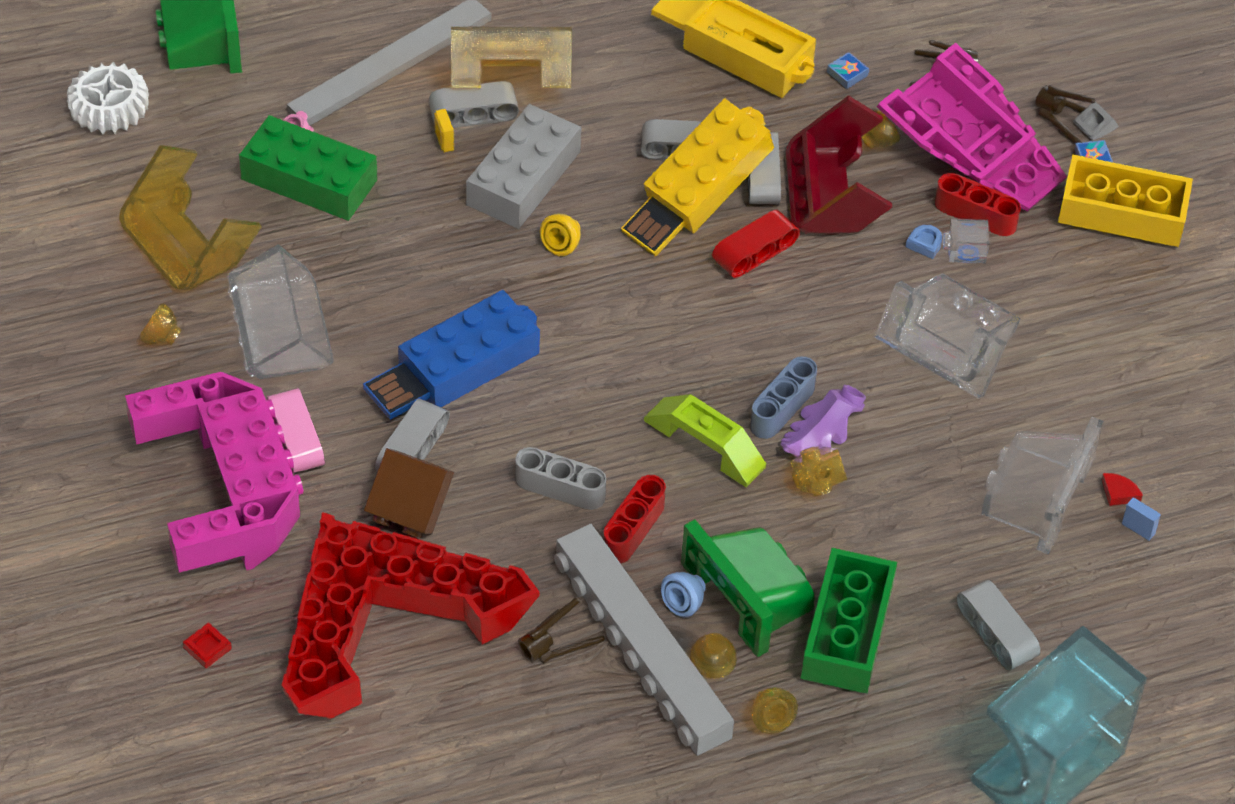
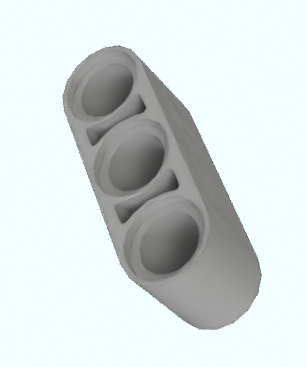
M506 81L442 88L432 92L428 99L433 122L435 111L446 109L453 128L505 122L514 119L519 113L513 85Z
M662 119L646 121L642 126L641 152L643 156L652 160H666L702 121Z
M770 132L774 149L748 176L749 204L780 205L781 175L778 132Z
M420 398L417 399L381 449L376 460V471L379 470L386 448L424 460L444 432L450 416L449 411Z
M533 447L523 448L516 454L515 480L519 487L588 510L598 509L605 503L607 478L601 469Z
M985 580L957 595V603L963 616L1007 670H1012L1040 655V645L1037 638L992 581Z

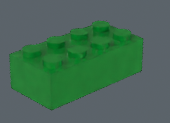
M268 115L239 154L241 180L347 221L351 219L378 180L376 155Z
M831 548L804 654L801 679L868 694L898 562Z

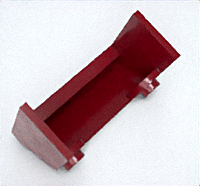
M849 95L793 136L787 145L786 163L791 222L803 233H857L892 208L890 201L858 182L848 188L846 167L860 158L862 154V136L883 122V116Z

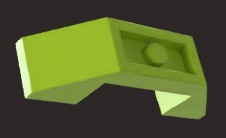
M692 394L664 397L644 417L646 423L668 437L678 428H681L721 454L720 471L746 488L766 468V462L743 427Z

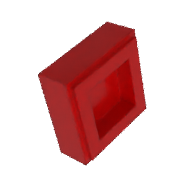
M209 622L183 641V648L205 669L232 649L231 642Z

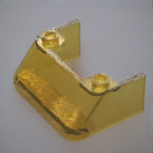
M160 145L123 204L119 215L120 223L175 289L192 290L236 267L262 226L258 222L223 218L212 238L208 241L184 213L191 202L192 192L189 184L183 178L198 153L191 149Z

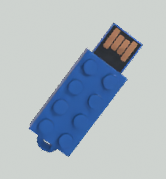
M501 290L399 345V364L363 383V389L390 420L409 410L419 398L436 406L443 407L538 355L540 352V329L537 327V316L532 310L528 309V306L517 305L504 290Z

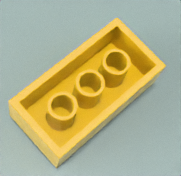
M1072 154L1058 223L1179 247L1186 221L1193 178Z

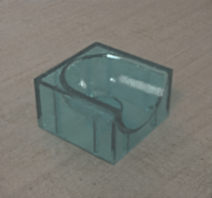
M1082 625L988 706L986 714L1000 727L1010 742L972 774L971 782L996 804L1070 803L1125 754L1147 677Z

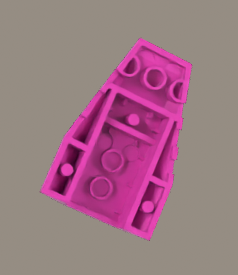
M954 43L936 58L931 70L907 90L902 92L897 88L877 105L879 110L921 148L948 163L975 182L1014 197L1020 202L1021 208L1027 212L1067 178V175L1046 146H1041L1038 143L1033 128L1030 125L1026 126L1018 115L1020 110L1014 102H1009L1004 96V88L957 43Z

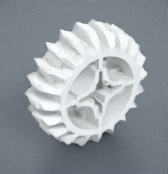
M101 62L97 68L89 65L88 72L79 71L78 78H72L71 86L68 87L67 104L74 121H78L81 128L88 126L90 132L99 129L104 134L106 130H112L115 134L119 128L127 131L129 124L137 125L138 118H144L145 110L148 109L149 105L148 87H146L142 75H138L135 69L128 70L125 64L117 67L114 62L110 66H104Z

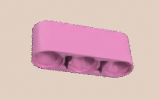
M297 388L267 396V400L271 399L276 414V418L273 419L274 424H280L284 433L285 443L282 444L283 449H289L294 462V468L291 469L292 473L325 465L323 450L300 389Z

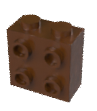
M386 448L364 511L373 514L371 520L390 526L392 522L403 525L402 532L420 538L422 533L433 534L455 472L403 452Z

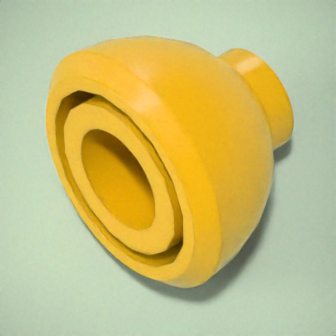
M553 214L542 221L540 238L545 248L552 254L557 256L569 255L580 242V225L566 214Z

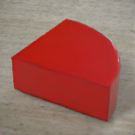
M1103 473L1101 481L1109 506L1128 504L1132 498H1136L1141 502L1142 492L1133 481L1119 474Z

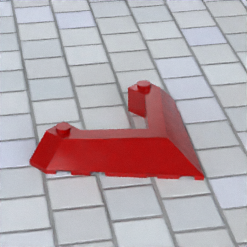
M322 512L318 538H316L313 548L311 568L306 578L297 617V628L292 638L288 655L289 662L286 674L283 677L282 689L297 712L301 714L334 718L362 704L360 679L351 667L373 604L464 621L483 645L511 631L540 596V591L522 568L509 565V568H504L491 564L490 559L466 552L464 556L446 551V547L395 532L392 534L381 531L380 528L353 521L352 524L335 520L334 515Z

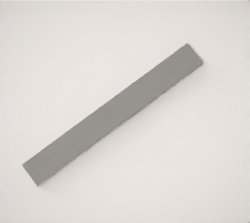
M467 0L287 104V112L296 114L298 111H304L308 115L307 122L311 126L491 21V13L477 0Z

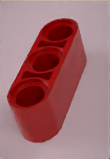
M946 173L938 180L935 196V206L938 210L999 236H1010L1016 232L1021 211V204L1017 199L954 173Z
M772 210L721 240L713 249L712 258L733 278H738L792 246L798 239L800 230L779 210Z
M642 476L604 528L603 540L620 564L627 562L664 510L666 485L659 476Z

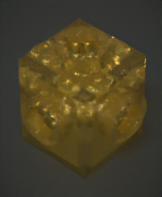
M814 446L802 450L800 457L791 460L793 467L791 475L794 484L800 491L812 493L814 496L827 494L833 490L832 486L848 480L838 449Z

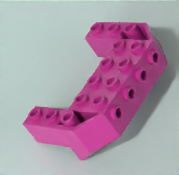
M217 372L126 395L128 420L136 445L195 429L198 430L203 448L212 447L232 505L167 523L170 548L178 572L188 571L240 556L247 571L255 568L275 553L300 517L299 495L303 494V486L300 476L298 474L293 476L291 471L294 468L292 454L289 449H283L282 444L285 443L282 427L280 424H274L273 419L276 418L274 405L271 399H265L262 388L226 373Z

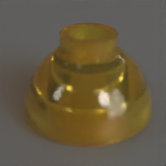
M873 109V111L883 116V122L863 135L862 141L871 150L875 146L885 148L900 142V134L882 112Z
M163 303L158 306L139 338L140 341L150 345H160L166 342L172 345L182 329L177 327L174 312Z
M711 633L700 637L694 643L689 659L702 676L721 678L731 673L735 668L737 653L734 645L728 638L719 633Z
M771 687L758 692L751 705V716L754 724L761 732L766 734L783 732L792 725L798 713V704L795 697L787 690L778 687Z

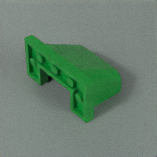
M160 0L161 9H155L157 26H163L164 30H158L160 48L166 47L169 70L229 63L230 74L242 73L239 31L234 0Z
M695 519L684 525L681 565L688 573L700 576L705 584L712 580L740 614L738 635L757 658L769 651L770 635L772 632L814 609V592L806 579L804 571L799 565L792 563L787 557L784 547L779 542H775L763 528L757 527L709 536Z

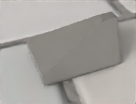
M1096 101L1073 120L1092 141L1119 127L1115 120Z

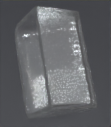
M278 244L227 274L230 285L228 293L233 300L235 309L233 316L240 332L238 340L245 356L243 364L250 376L263 380L322 370L333 364V353L317 285L311 272L301 262Z

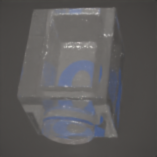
M951 219L949 231H944L943 250H948L949 262L986 264L990 244L988 220Z

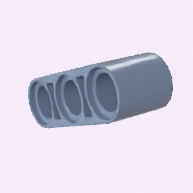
M803 356L794 358L754 401L750 429L756 437L768 439L775 436L813 394L817 376L815 361Z

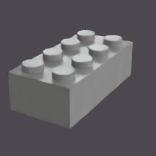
M529 104L466 180L467 206L520 229L581 152V126Z

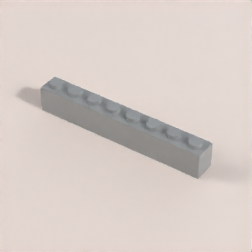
M586 525L557 539L556 554L554 555L557 568L560 572H566L569 576L573 590L577 596L584 597L592 617L596 621L600 620L604 625L607 637L612 645L619 646L629 669L632 671L636 670L639 674L644 690L648 695H653L656 698L663 717L667 721L671 720L676 726L681 742L686 747L690 746L696 756H699L732 739L734 719L593 525Z

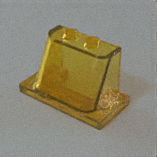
M451 27V88H481V66H541V88H571L572 27Z

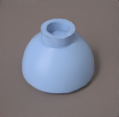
M674 572L662 580L661 596L665 605L672 613L679 617L687 618L695 614L702 605L706 585L704 580L698 575Z

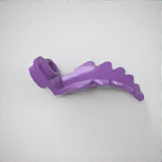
M844 385L841 390H829L823 400L805 406L801 411V416L805 420L796 421L790 425L796 432H788L784 435L785 438L781 440L783 450L795 457L800 456L804 460H807L809 455L812 459H817V449L829 455L832 452L831 441L837 444H842L846 441L848 417L851 413L860 412L864 409L865 395L852 386Z

